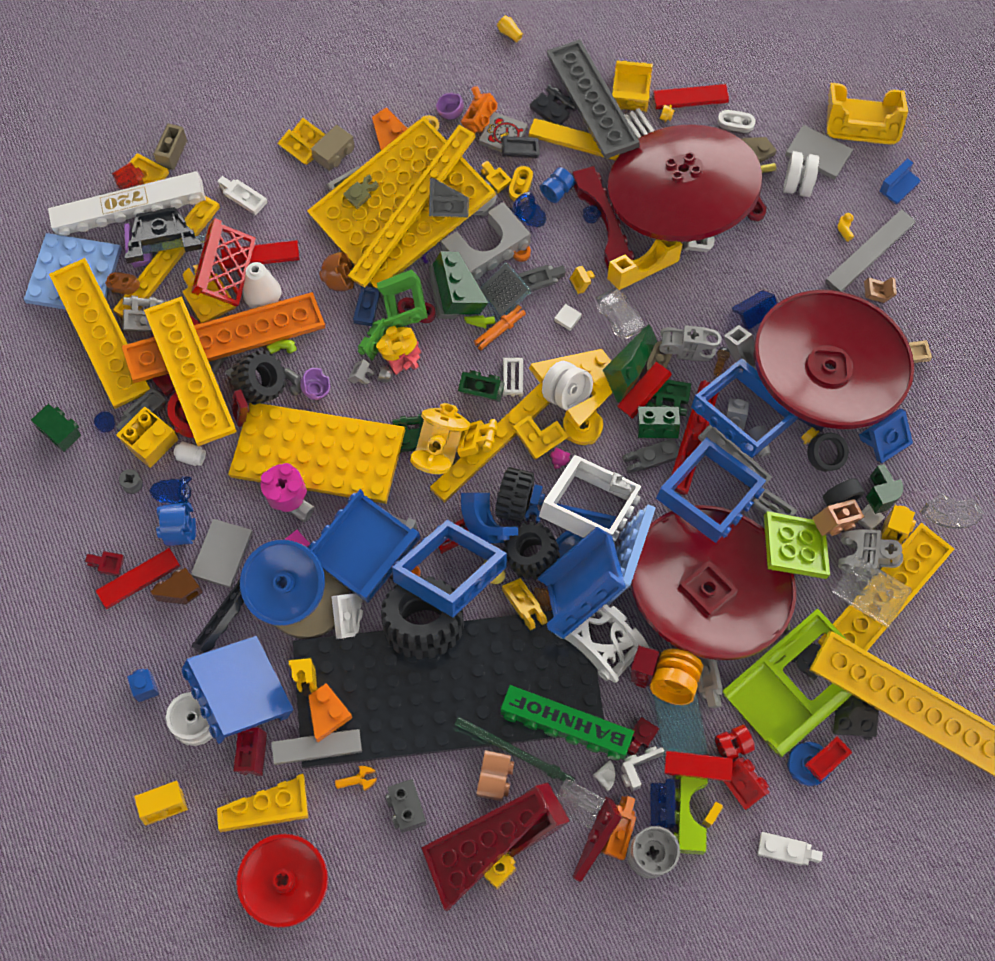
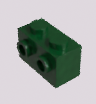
M470 370L469 373L462 371L458 391L462 394L500 402L505 383L500 380L499 376L489 374L488 377L481 376V372Z
M48 403L31 421L36 429L65 452L81 437L78 431L79 425L71 418L67 420L64 417L65 413L59 407L53 408Z
M638 407V438H679V407Z

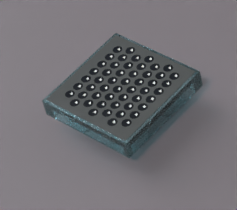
M507 262L480 287L486 299L500 316L510 313L531 292V289Z

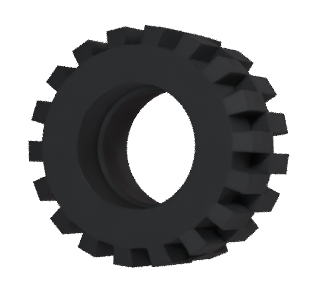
M261 350L243 356L232 367L234 371L231 372L230 376L233 377L231 384L235 386L233 390H242L247 403H252L253 405L264 403L279 397V394H282L284 391L282 389L286 386L284 382L286 379V375L283 372L285 371L284 366L281 367V361L279 359L276 360L274 354L269 355L268 351L262 352ZM255 370L258 371V373L261 376L262 385H260L256 379Z
M508 467L504 473L497 497L496 517L519 523L524 520L534 486L535 477L533 472Z
M530 522L529 525L522 523V527L518 528V535L510 536V540H505L504 544L506 547H503V549L507 553L508 563L518 576H524L528 580L533 577L536 580L538 576L560 558V549L547 526L544 527L541 523L536 525L535 522ZM541 545V549L537 554L531 557L522 556L528 547Z

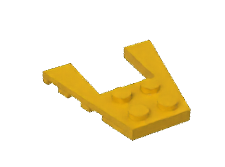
M602 349L532 363L529 367V370L540 384L543 383L549 369L560 361H568L591 374L593 379L592 397L568 409L565 413V416L576 430L613 394L603 372V369L611 360Z

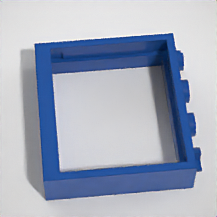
M742 358L696 394L691 408L698 415H701L712 427L720 431L728 440L732 441L743 453H746L751 458L798 419L797 416L786 410L770 395L763 385L757 370ZM735 378L784 417L780 423L757 442L708 402L709 399Z
M706 437L664 483L656 499L717 543L722 536L724 538L727 537L732 530L730 528L732 524L736 526L743 517L741 513L750 510L754 504L752 500L760 498L761 494L765 491L762 487L766 480ZM705 455L751 488L720 525L674 491Z
M446 520L443 524L437 526L435 531L428 537H425L419 545L411 549L404 558L394 564L393 582L449 616L454 617L507 568V553L453 522ZM448 538L487 560L451 595L411 572Z

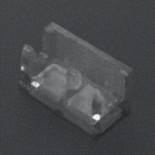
M567 778L556 795L566 815L589 829L605 799Z

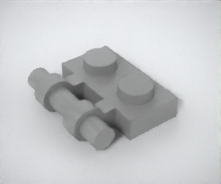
M131 296V298L123 297V305L131 306V310H123V330L152 332L145 312L138 310V306L150 308L162 304L164 301L156 299V297H149V299L138 298V296Z

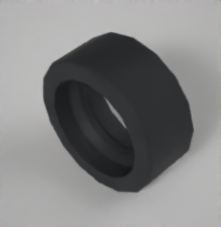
M832 432L819 434L812 438L808 444V460L819 471L838 470L848 460V444L839 434ZM825 440L832 441L837 448V458L832 464L822 462L819 457V445Z
M852 478L832 487L822 498L827 506L853 499L857 501L864 495L865 491L858 479Z

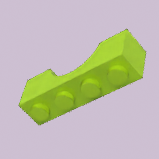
M675 776V779L679 780L678 788H675L674 801L678 802V810H674V824H677V833H673L680 846V853L703 855L706 852L707 829L700 826L693 819L689 809V802L691 796L696 791L707 786L708 779Z

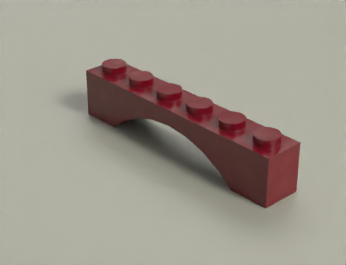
M594 166L572 172L575 180L573 187L577 197L593 207L605 224L608 243L604 251L603 260L607 270H609L610 261L626 255L630 260H635L632 250L628 249L627 237L621 232L620 220L615 218V211L608 201L607 189L602 187L600 173L596 172Z

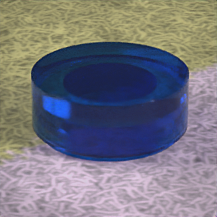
M104 411L96 415L94 424L100 432L106 433L114 429L116 420L110 412Z

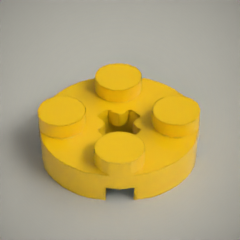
M391 326L386 330V334L382 336L376 347L385 360L394 361L400 359L399 356L404 353L405 355L411 353L417 344V339L411 328Z
M597 410L585 421V424L588 426L585 429L579 428L576 430L569 419L564 416L563 430L568 435V441L578 445H588L596 442L603 430V419L597 413Z

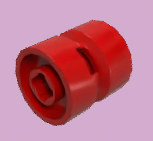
M743 724L731 729V733L725 731L714 737L717 749L721 757L732 758L734 760L738 758L739 753L746 755L755 750L752 736Z

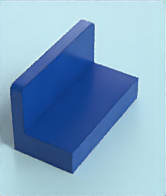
M908 158L883 181L880 192L895 204H898L921 181L910 172L913 162Z

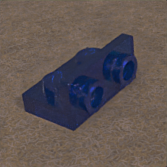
M666 779L664 783H651L650 827L660 826L672 829L675 825V779Z

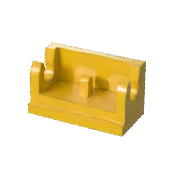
M311 658L290 660L289 666L292 670V678L297 683L299 692H302L303 688L301 685L304 682L310 683L311 693L317 690L316 670Z
M177 780L134 796L139 817L145 826L188 810L183 791L180 789Z

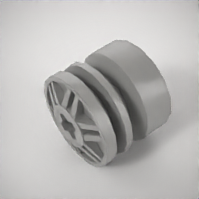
M651 826L639 832L630 841L627 849V860L631 869L637 875L644 878H657L668 873L675 867L680 856V846L676 837L669 830L660 826ZM650 850L655 852L656 855L652 858L647 856L646 852Z

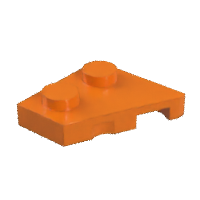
M387 107L372 117L380 151L408 129Z
M327 683L309 695L314 735L317 742H320L352 719L351 713Z

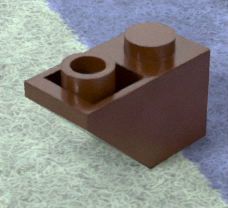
M186 567L182 570H176L169 579L157 583L153 590L150 591L156 601L183 605L188 604L203 593Z

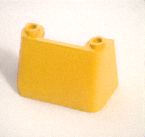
M830 83L827 133L831 138L881 144H896L900 141L908 115L905 91L890 90L885 94L883 102L848 99L847 89L844 85Z

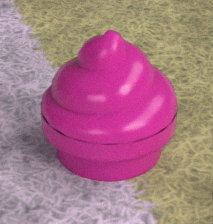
M555 448L554 452L552 451L550 455L554 469L567 465L570 462V453Z

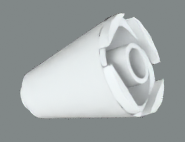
M258 262L251 263L246 268L242 292L245 303L249 308L253 309L279 302L282 291L277 280L263 264Z

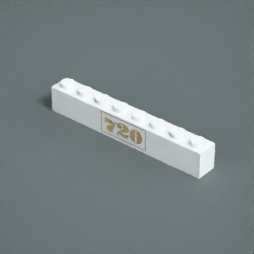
M196 171L48 208L51 228L55 234L68 236L71 233L85 232L91 228L105 227L115 222L121 223L127 219L135 218L136 214L172 207L178 209L184 205L198 204L200 201L206 200L202 180Z

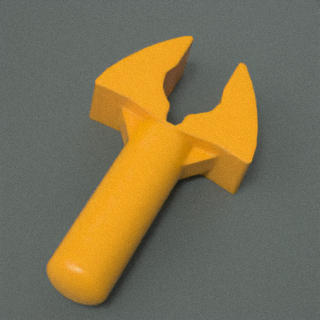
M359 766L360 771L357 775L335 780V787L339 789L360 784L363 786L364 791H366L377 782V778L370 780L362 778L366 774L375 773V770L367 766Z

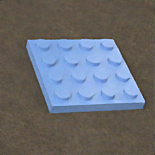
M46 233L24 301L28 304L66 310L49 274L83 258H86L106 299L109 288L106 286L107 277L115 272L122 250L121 246Z
M648 504L643 510L640 509L637 516H633L631 522L627 523L626 528L621 530L619 535L621 543L615 549L626 588L606 603L608 606L631 585L656 508Z

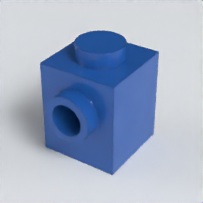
M138 669L132 672V675L127 676L133 697L138 702L159 695L154 677L148 669Z

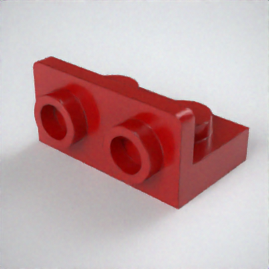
M741 757L732 764L731 782L724 781V783L742 807L747 810L770 792L767 789L769 785L764 778L758 777L754 772L755 766L748 758L745 760L744 757Z

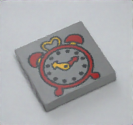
M493 112L489 124L479 139V144L502 152V136L523 137L528 124Z

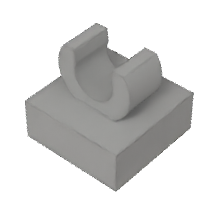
M364 359L355 363L347 380L353 384L359 381L363 385L369 384L370 381L365 378V374L368 376L374 374L373 370L367 369L370 363Z

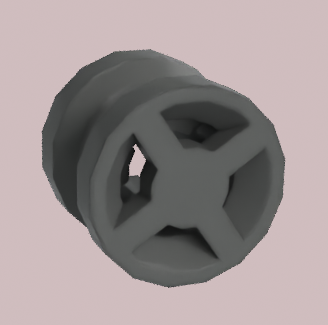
M127 469L119 476L120 485L126 493L135 494L141 490L143 482L135 470Z

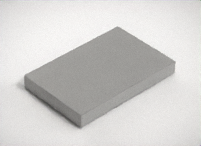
M803 125L785 155L790 157L792 151L802 152L803 164L809 154L818 155V172L835 180L852 154L853 149Z
M213 519L192 570V577L232 588L253 531Z

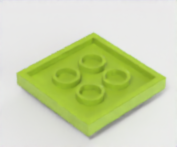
M767 511L764 515L768 569L827 579L830 576L826 535L822 536L813 519Z

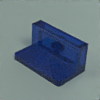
M762 290L731 309L734 313L741 316L744 328L749 330L762 322L766 314L777 304L775 294Z

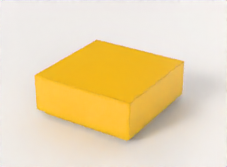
M715 802L702 824L708 828L711 827L722 810L723 805Z

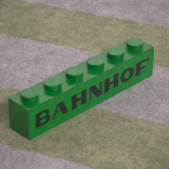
M512 685L509 686L501 707V714L508 721L516 722L518 720L523 722L527 728L545 730L544 733L551 737L561 736L566 738L565 741L570 744L578 745L579 743L585 745L587 750L594 753L604 752L608 758L616 761L625 759L634 733L631 729Z

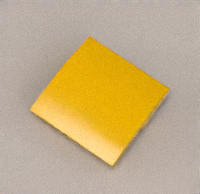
M302 118L292 131L288 129L278 142V145L304 165H307L314 160L311 148L326 134L305 118Z

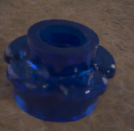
M591 205L583 209V218L587 223H596L601 217V211L598 210L597 206Z

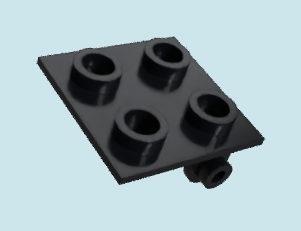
M852 695L835 710L833 734L864 736V739L872 740L873 737H877L879 710Z

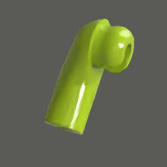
M287 339L266 346L270 354H274L281 349H286L289 354L297 350V347L294 345L295 342Z

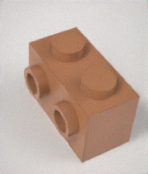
M853 499L827 506L812 519L822 536L827 534L834 536L843 530L846 532L856 527L855 524L863 519L864 515L856 500Z

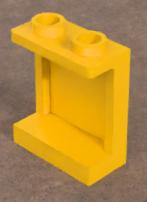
M616 61L612 95L620 109L636 110L639 108L641 111L647 112L652 64Z

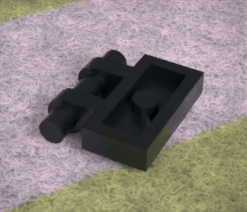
M548 85L546 91L550 95L546 96L541 93L530 103V109L546 121L562 125L570 117V113L567 110L570 108L575 111L576 107L569 96L563 95L557 87L554 88ZM558 99L560 102H562V104L558 105L554 101Z

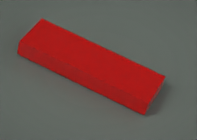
M656 362L617 407L633 419L638 414V407H644L670 378L672 373Z
M666 751L664 774L731 782L733 759Z

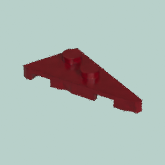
M607 796L603 800L573 874V878L579 882H582L622 819V815L614 800Z

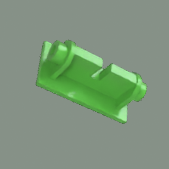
M384 318L373 322V326H371L367 333L371 337H364L360 345H358L357 352L361 355L366 353L370 360H373L379 352L376 344L389 328L384 323Z

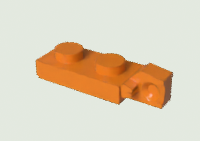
M622 796L619 805H616L622 815V819L601 853L618 860L625 859L637 818L635 817V812L632 811L635 798Z

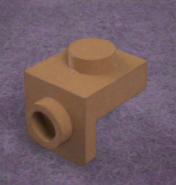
M891 277L885 282L873 278H867L864 281L867 299L885 303L897 294L895 278Z

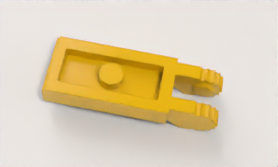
M521 578L502 586L503 593L519 616L524 619L525 624L530 630L536 627L534 620L530 616L534 613L542 625L547 623L540 604Z

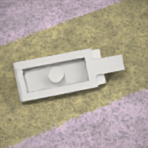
M222 176L218 180L219 187L223 190V194L255 216L267 204V199L238 179L230 181Z
M762 832L757 855L802 866L808 865L809 861L819 863L822 860L823 852L812 850L811 844Z

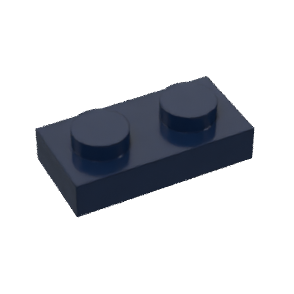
M361 286L353 324L373 326L381 294L377 288H364Z

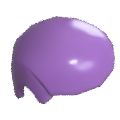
M446 93L438 99L436 109L442 118L452 120L462 114L464 102L459 94Z
M320 368L308 369L300 381L302 392L311 400L323 399L328 395L331 388L329 377L325 376Z

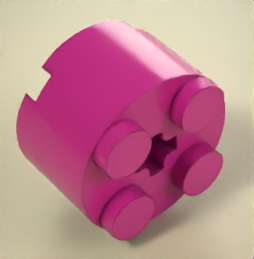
M289 463L279 464L271 467L261 475V490L272 508L282 512H290L301 506L307 493V488L300 472Z

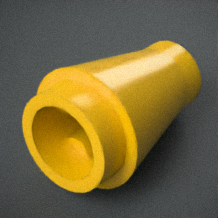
M505 15L497 23L498 31L515 42L522 38L523 33L511 17L508 18Z

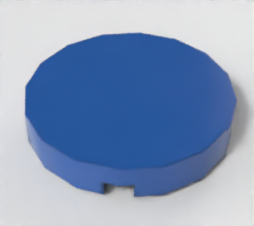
M805 742L793 748L789 754L787 765L789 773L794 780L805 786H817L828 778L830 774L819 782L805 767V764L824 747L818 743Z

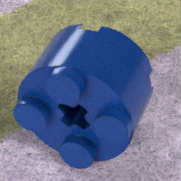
M190 503L167 504L157 507L160 526H157L156 533L158 538H162L164 545L193 544L191 540H195L196 520L191 518L190 512L194 511Z

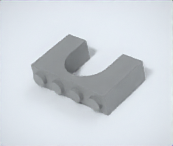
M504 202L488 211L489 224L502 238V241L496 248L489 251L475 250L465 242L457 231L441 241L442 251L460 253L475 280L479 279L488 270L495 269L504 260L511 259L514 251H523L530 245V232Z

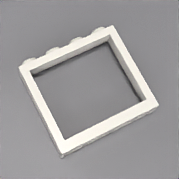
M574 455L544 500L539 517L583 538L598 526L611 535L615 543L620 534L618 530H623L627 522L626 517L630 518L635 508L633 505L637 506L641 496H638L641 486L622 478L631 486L630 495L626 496L609 491L613 472ZM575 476L627 500L610 530L556 505Z

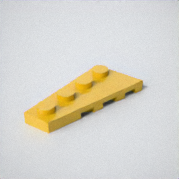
M300 774L288 782L278 783L277 786L268 790L258 791L255 795L248 798L244 797L217 808L219 832L309 818L304 774Z

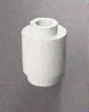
M182 441L175 446L174 456H176L177 461L192 466H201L205 460L206 451L200 446Z

